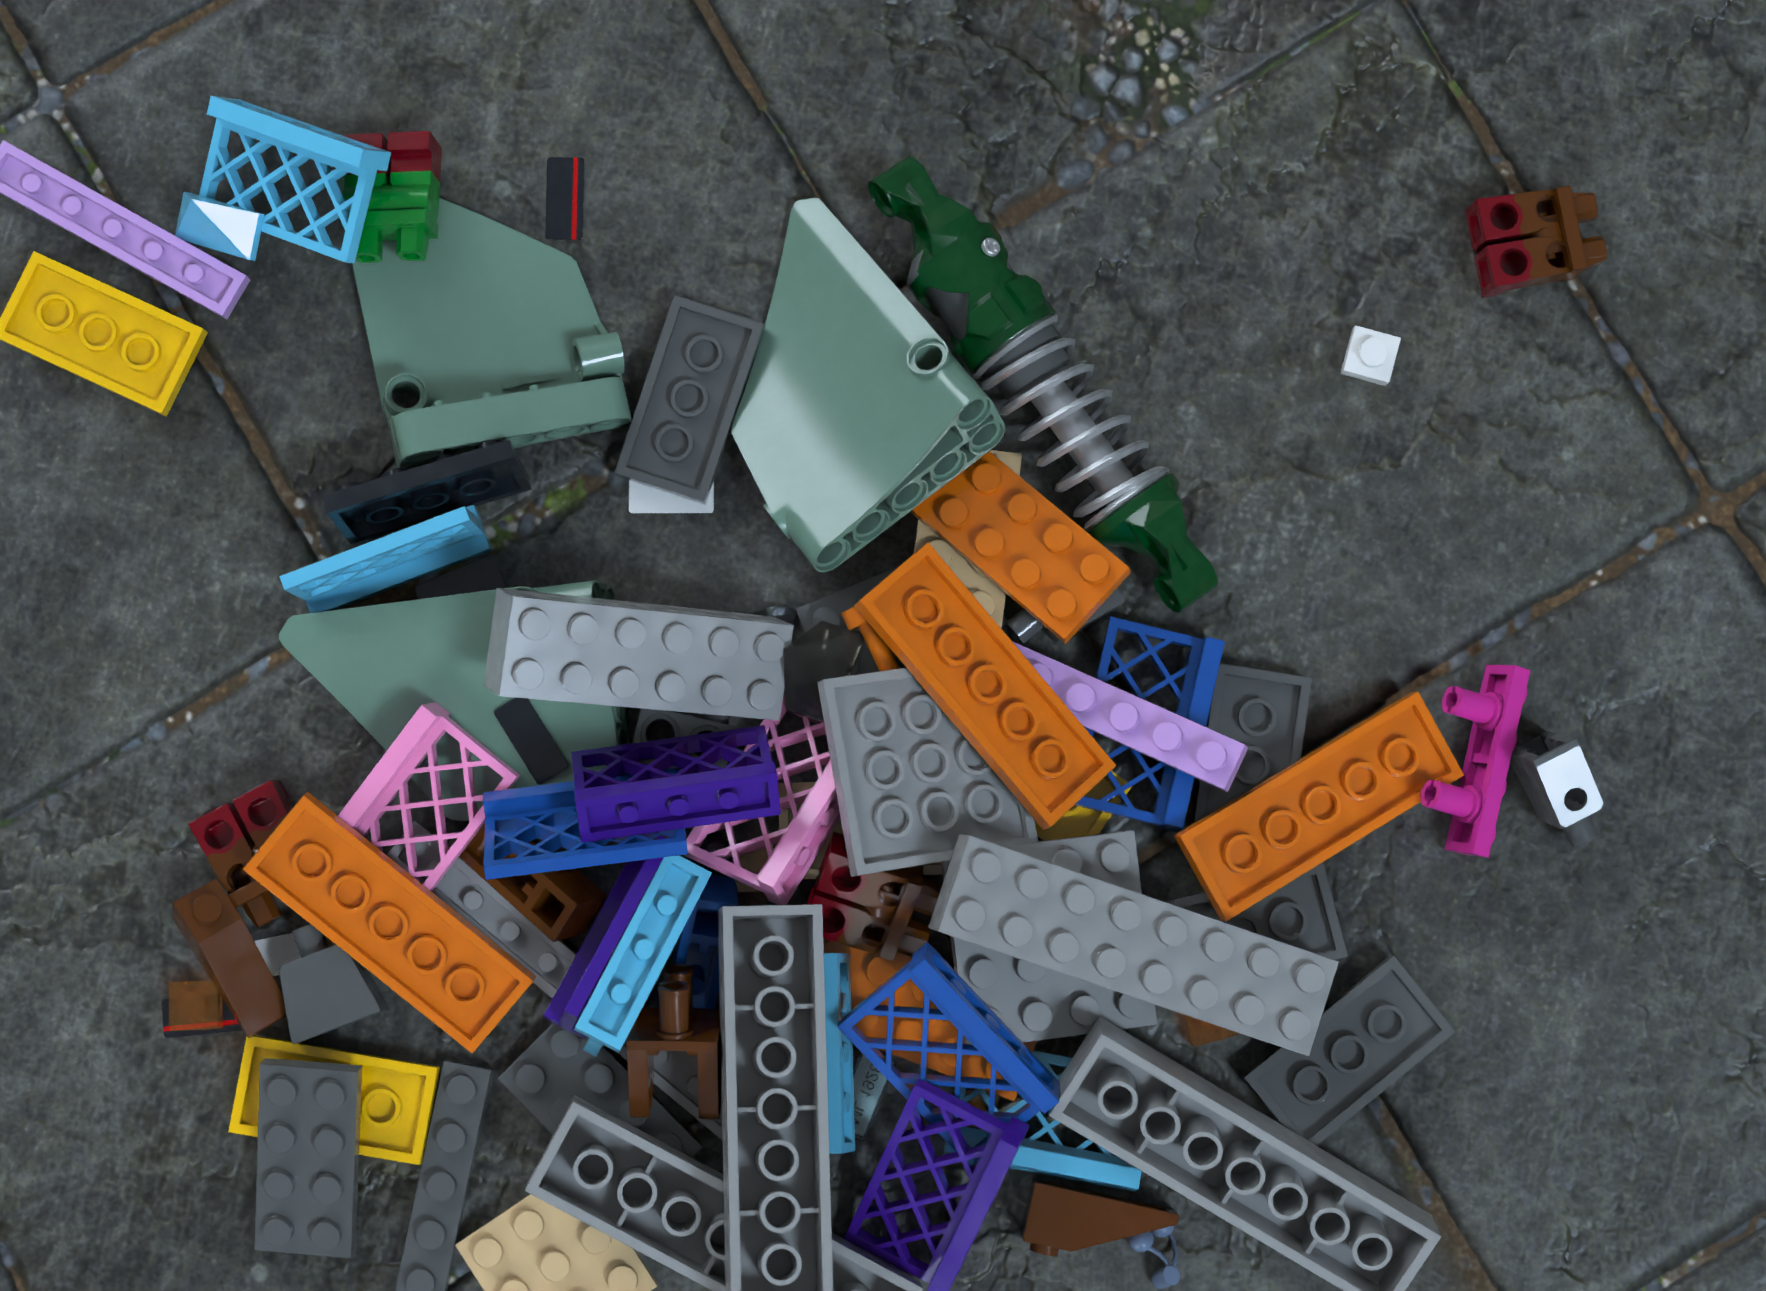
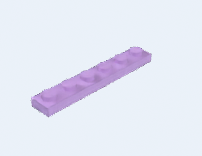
M3 140L0 144V194L220 317L228 319L250 282V279L245 274Z
M1013 642L1085 728L1228 792L1248 750L1245 744Z

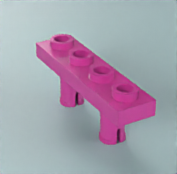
M1486 664L1480 693L1458 686H1450L1443 695L1442 710L1444 712L1473 721L1462 769L1464 776L1460 778L1459 787L1437 780H1428L1421 791L1420 799L1423 806L1452 815L1444 850L1489 858L1491 845L1496 836V822L1501 800L1507 787L1506 778L1511 755L1517 742V728L1521 710L1527 697V684L1530 670L1516 665Z

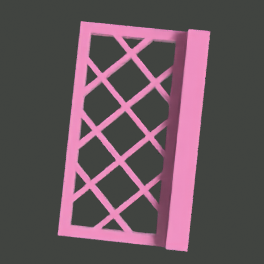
M783 695L780 721L764 719L760 726L765 725L770 752L776 750L780 767L776 768L777 779H784L788 796L780 798V808L784 810L791 807L794 817L787 828L769 833L765 817H759L763 836L738 844L736 843L732 826L756 818L696 826L686 839L688 854L684 855L763 892L768 901L777 905H787L841 818L829 751L819 754L815 742V737L826 734L823 713L819 709ZM787 711L802 717L804 729L779 737L777 726ZM810 721L816 723L817 725L811 726ZM808 740L813 757L787 765L782 748ZM755 744L747 745L744 749V752H746ZM816 768L819 778L813 788L794 794L790 776ZM726 829L729 847L713 852L699 848L708 834ZM766 847L768 859L758 875L742 868L740 855ZM733 858L734 864L727 861V859Z
M437 702L422 704L338 815L363 837L366 838L369 832H371L370 842L382 852V846L405 844L408 873L419 882V877L428 876L423 885L431 892L485 823L484 807L482 806L477 811L476 801H483V794L475 795L472 767L488 765L503 777L494 791L511 789L521 776L449 718L451 713ZM445 732L460 743L462 762L438 765L436 744ZM470 751L480 760L471 761ZM428 756L429 766L419 767ZM463 768L466 796L443 799L439 771ZM430 772L433 800L410 803L407 782L415 773ZM399 794L400 804L391 805ZM467 802L469 824L463 831L447 833L443 805ZM434 806L437 834L414 837L411 809ZM401 810L404 838L381 840L379 819L385 811ZM457 838L449 849L448 839ZM438 840L441 861L435 869L418 870L415 843Z

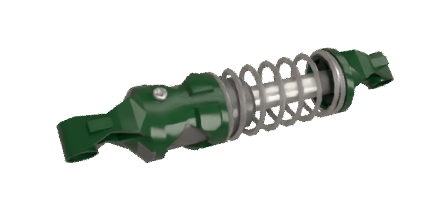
M911 156L906 157L869 181V192L881 212L887 217L897 216L911 223L914 254L906 286L917 301L924 305L933 315L942 318L951 331L950 344L952 355L963 363L970 374H974L973 378L986 379L982 382V390L998 387L1008 401L1001 407L1000 415L1007 416L1029 401L1034 404L1041 415L1019 433L1018 440L1026 441L1048 427L1052 429L1059 439L1037 459L1036 466L1044 467L1066 453H1069L1077 464L1056 484L1055 491L1064 492L1085 479H1088L1094 487L1095 491L1076 507L1073 517H1084L1106 504L1107 506L1085 523L1084 530L1089 532L1103 546L1126 547L1154 559L1157 573L1153 580L1154 587L1161 600L1172 611L1176 613L1182 612L1218 585V578L1212 564L1187 537L1181 500L1177 496L1179 481L1173 473L1169 474L1168 467L1156 466L1135 477L1130 473L1148 453L1150 441H1136L1114 451L1112 446L1129 428L1131 416L1117 415L1097 425L1093 422L1111 402L1113 390L1099 389L1079 399L1075 397L1092 378L1094 365L1081 363L1069 368L1070 356L1074 352L1076 339H1060V333L1055 328L1058 315H1054L1055 310L1043 295L1041 284L1027 275L1015 273L1007 262L1008 252L1002 237L991 222H979L970 209L948 197L940 195L924 166ZM1083 373L1071 388L1067 386L1065 380ZM1101 399L1100 402L1089 413H1087L1086 410L1083 408L1084 406ZM1119 425L1107 439L1102 434ZM1136 452L1125 464L1122 462V458Z

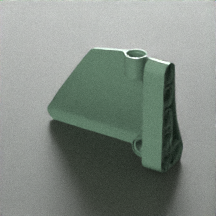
M344 176L337 180V184L342 193V196L344 190ZM439 198V211L436 221L438 224V239H429L426 260H401L396 254L397 240L383 241L382 261L378 263H360L355 259V263H351L382 410L387 418L397 468L412 469L428 464V461L437 455H459L474 450L478 444L488 440H510L515 449L547 441L610 430L627 425L632 421L622 374L624 373V354L617 332L608 333L602 325L578 264L570 255L490 218ZM399 391H407L415 396L418 403L411 408H402L393 401L392 396Z
M809 198L796 201L791 209L780 267L765 328L732 424L731 434L766 501V504L763 505L765 510L785 536L793 540L814 569L818 572H827L841 565L993 449L1004 436L1006 429L992 400L951 354L945 341H943L826 205L818 198Z
M597 580L538 588L526 586L504 588L616 600L613 589L609 585ZM496 589L292 615L287 619L279 633V640L282 645L354 716L386 751L422 704L437 702L451 713L449 718L521 775L511 789L539 785L534 780L494 714L495 710L514 699V697L498 696L483 686ZM529 699L568 763L566 769L540 785L574 781L571 752L630 744L626 707ZM445 732L436 744L438 765L462 762L460 743ZM470 751L471 761L480 760ZM428 756L419 767L429 766ZM488 765L472 767L475 795L494 791L503 779ZM601 765L587 768L599 772L606 766ZM463 768L439 771L443 799L466 796ZM430 772L413 774L412 780L430 800H433ZM476 801L477 811L483 806V801ZM467 802L443 805L445 817L455 821H469Z

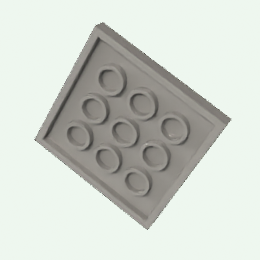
M907 668L823 679L817 682L851 877L951 860L959 834L970 835L1002 847L1038 842L1034 818Z
M1134 830L1003 846L1142 894ZM951 860L942 861L943 879H945ZM950 936L954 970L1022 1043L1088 1034L1099 1016L1120 1029L1158 1024L1155 1004ZM963 1035V1044H971Z

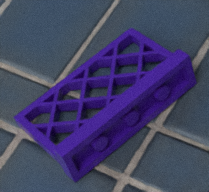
M765 725L571 752L575 802L582 843L781 814L775 762L772 761ZM755 744L746 752L735 748L737 746ZM703 752L697 759L687 755L688 753ZM644 759H656L649 765L638 762ZM719 759L731 762L724 768L713 765ZM601 765L606 766L599 772L587 768ZM671 766L682 769L675 775L664 772ZM623 772L632 775L625 782L615 779Z
M659 835L656 840L666 839V838L663 837V836H661V835ZM664 857L626 862L545 1011L543 1018L585 1040L587 1039V1036L575 1031L574 1028Z
M919 1078L912 1089L844 1239L930 1284L927 1291H950L1030 1125L1014 1117L1007 1124ZM920 1098L938 1106L945 1121L924 1126L917 1110ZM909 1122H911L913 1129L906 1130ZM973 1124L991 1134L987 1144L968 1149L960 1127ZM949 1130L957 1152L937 1156L928 1135ZM917 1138L926 1159L906 1164L899 1144ZM980 1157L977 1165L975 1166L973 1159ZM891 1161H893L895 1167L888 1169ZM962 1162L969 1182L950 1187L941 1166ZM930 1169L939 1190L919 1195L911 1174ZM900 1177L908 1198L888 1202L881 1183L885 1180ZM962 1196L957 1205L954 1197ZM875 1198L877 1205L870 1207ZM943 1200L951 1220L932 1225L924 1205ZM913 1208L921 1228L901 1233L893 1212ZM882 1215L890 1236L877 1238L860 1229L864 1219ZM943 1234L942 1239L939 1243L937 1235ZM925 1238L933 1256L930 1264L928 1265L911 1256L906 1243Z

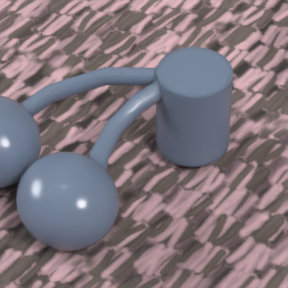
M1174 1226L1128 1238L1129 1245L1133 1250L1137 1252L1151 1251L1164 1262L1166 1267L1154 1271L1151 1278L1153 1285L1158 1289L1176 1285L1180 1280V1273L1176 1268L1178 1259L1177 1245L1172 1235ZM1153 1234L1161 1238L1169 1237L1173 1249L1171 1265L1167 1258L1152 1246L1154 1242Z

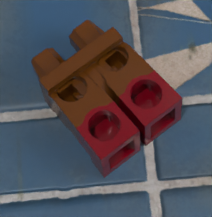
M1570 185L1558 187L1555 190H1539L1479 198L1465 211L1473 252L1481 251L1474 259L1482 298L1500 295L1504 291L1572 280L1584 270L1601 264L1608 257L1603 237L1595 236L1581 239L1578 225L1580 223L1592 222L1598 217L1595 194L1572 193Z
M270 780L233 799V803H226L188 823L218 879L229 894L230 901L235 908L243 907L256 927L264 926L283 915L274 895L242 870L292 810L287 799L289 796L281 780Z
M833 831L819 868V874L813 883L805 905L822 904L823 939L863 951L879 953V957L893 961L897 950L913 954L928 942L930 935L929 925L911 920L910 917L913 910L932 916L942 885L923 877V865L851 877L844 835Z

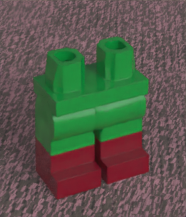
M430 131L388 133V140L382 133L343 135L391 152L387 171L377 170L356 260L360 263H378L382 261L383 241L397 240L396 254L401 260H426L429 239H438V224L436 221L439 211L442 147ZM352 173L344 175L343 198L345 201L353 197L359 176Z

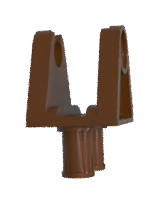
M671 964L663 967L662 975L664 976V982L658 985L659 1008L643 1007L628 1035L627 1064L631 1118H650V1109L653 1106L654 1055H658L659 1051H687L688 1056H697L699 1119H720V1009L693 1007L692 976L694 968L690 965Z

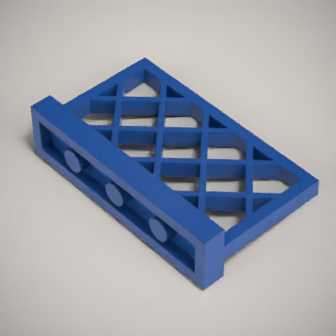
M1110 616L1095 678L1106 683L1121 674L1133 694L1144 700L1167 685L1178 701L1175 714L1206 727L1225 641L1210 637L1201 639ZM1117 630L1136 635L1146 652L1123 664L1113 648ZM1147 638L1162 642L1152 647ZM1170 643L1190 648L1186 667L1170 676L1156 652ZM1150 657L1164 680L1142 693L1127 669ZM1110 659H1112L1117 669L1107 675ZM1184 675L1180 691L1174 680ZM1085 728V729L1090 733V735L1093 737V733H1094V732L1091 731V730H1089V729H1087V728ZM1122 745L1109 753L1108 756L1112 759L1129 749L1143 773L1120 786L1112 771H1110L1106 777L1114 789L1113 792L1100 800L1083 796L1075 804V806L1157 825L1158 828L1177 832L1184 827L1195 777L1162 762L1149 768L1140 752ZM1163 767L1159 784L1153 773ZM1147 778L1157 794L1153 813L1135 809L1124 791ZM1118 795L1123 805L1107 801Z
M667 769L664 772L675 775L679 772V769ZM619 775L615 779L625 782L632 775ZM574 781L483 792L485 813L484 873L486 880L688 854L685 828L582 843L581 838L578 837L580 829L575 802ZM660 834L670 837L666 839L653 840ZM536 838L543 840L535 846L528 844V842ZM609 841L619 843L617 845L603 846ZM560 847L569 849L564 852L552 853ZM511 853L518 855L516 858L503 859Z
M928 942L913 953L912 960L838 1021L837 1027L906 1100H908L914 1087L912 1084H915L920 1078L935 1086L955 1087L954 1096L960 1099L961 1087L990 1089L989 1111L984 1112L1007 1124L1012 1117L1026 1123L1040 1110L1045 1114L1059 1103L1060 1082ZM911 979L924 993V1008L894 1006L895 991ZM887 997H889L888 1006L879 1005ZM930 1000L938 1009H930ZM866 1015L888 1016L887 1039L866 1037L855 1024ZM894 1017L923 1019L922 1041L893 1039ZM929 1019L950 1020L958 1029L957 1043L928 1041ZM963 1035L971 1044H963ZM878 1049H886V1057ZM892 1050L921 1052L920 1074L899 1072L892 1064ZM927 1052L957 1054L956 1075L926 1074ZM962 1054L984 1056L991 1064V1079L961 1077ZM996 1071H998L1004 1079H996ZM995 1090L1017 1091L1027 1104L1016 1113L995 1112ZM920 1098L917 1110L929 1124L945 1121L940 1108L933 1107L927 1100ZM949 1130L940 1132L939 1134L957 1152ZM987 1133V1136L974 1147L987 1144L991 1134ZM966 1142L968 1149H969V1148H972V1147ZM980 1157L974 1158V1163L978 1162Z

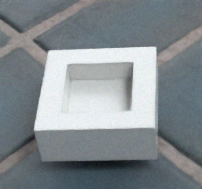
M1355 325L1350 335L1340 374L1386 386L1391 378L1401 338Z

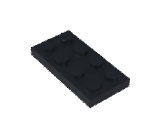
M488 440L475 446L474 450L459 455H437L431 458L428 464L412 469L394 468L383 473L381 478L365 483L354 481L341 484L335 489V492L322 495L327 515L348 542L352 544L416 525L463 506H479L532 490L528 473L511 441Z

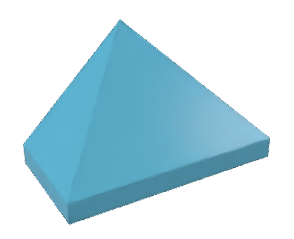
M183 192L175 236L193 244L255 261L265 214L193 193Z

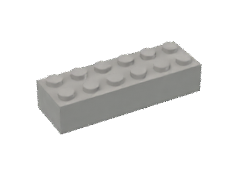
M497 588L483 686L498 696L780 721L794 625L773 616Z

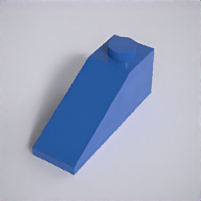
M710 876L674 946L671 964H686L694 968L692 976L694 1008L715 1009L719 992L718 910L723 906H738L737 883L731 877Z

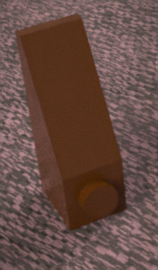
M484 823L460 854L459 858L552 942L583 934L608 896L577 868L486 880L484 873ZM531 841L528 842V844H531V845H534V846L536 845L535 843H533V842H531ZM511 853L503 859L516 858L518 855Z
M214 879L173 902L172 919L247 1038H251L286 1017L284 997L244 921L218 880Z
M1032 1178L1020 1235L1023 1241L1030 1242V1251L1057 1257L1059 1249L1072 1252L1178 1225L1179 1214L1175 1209Z

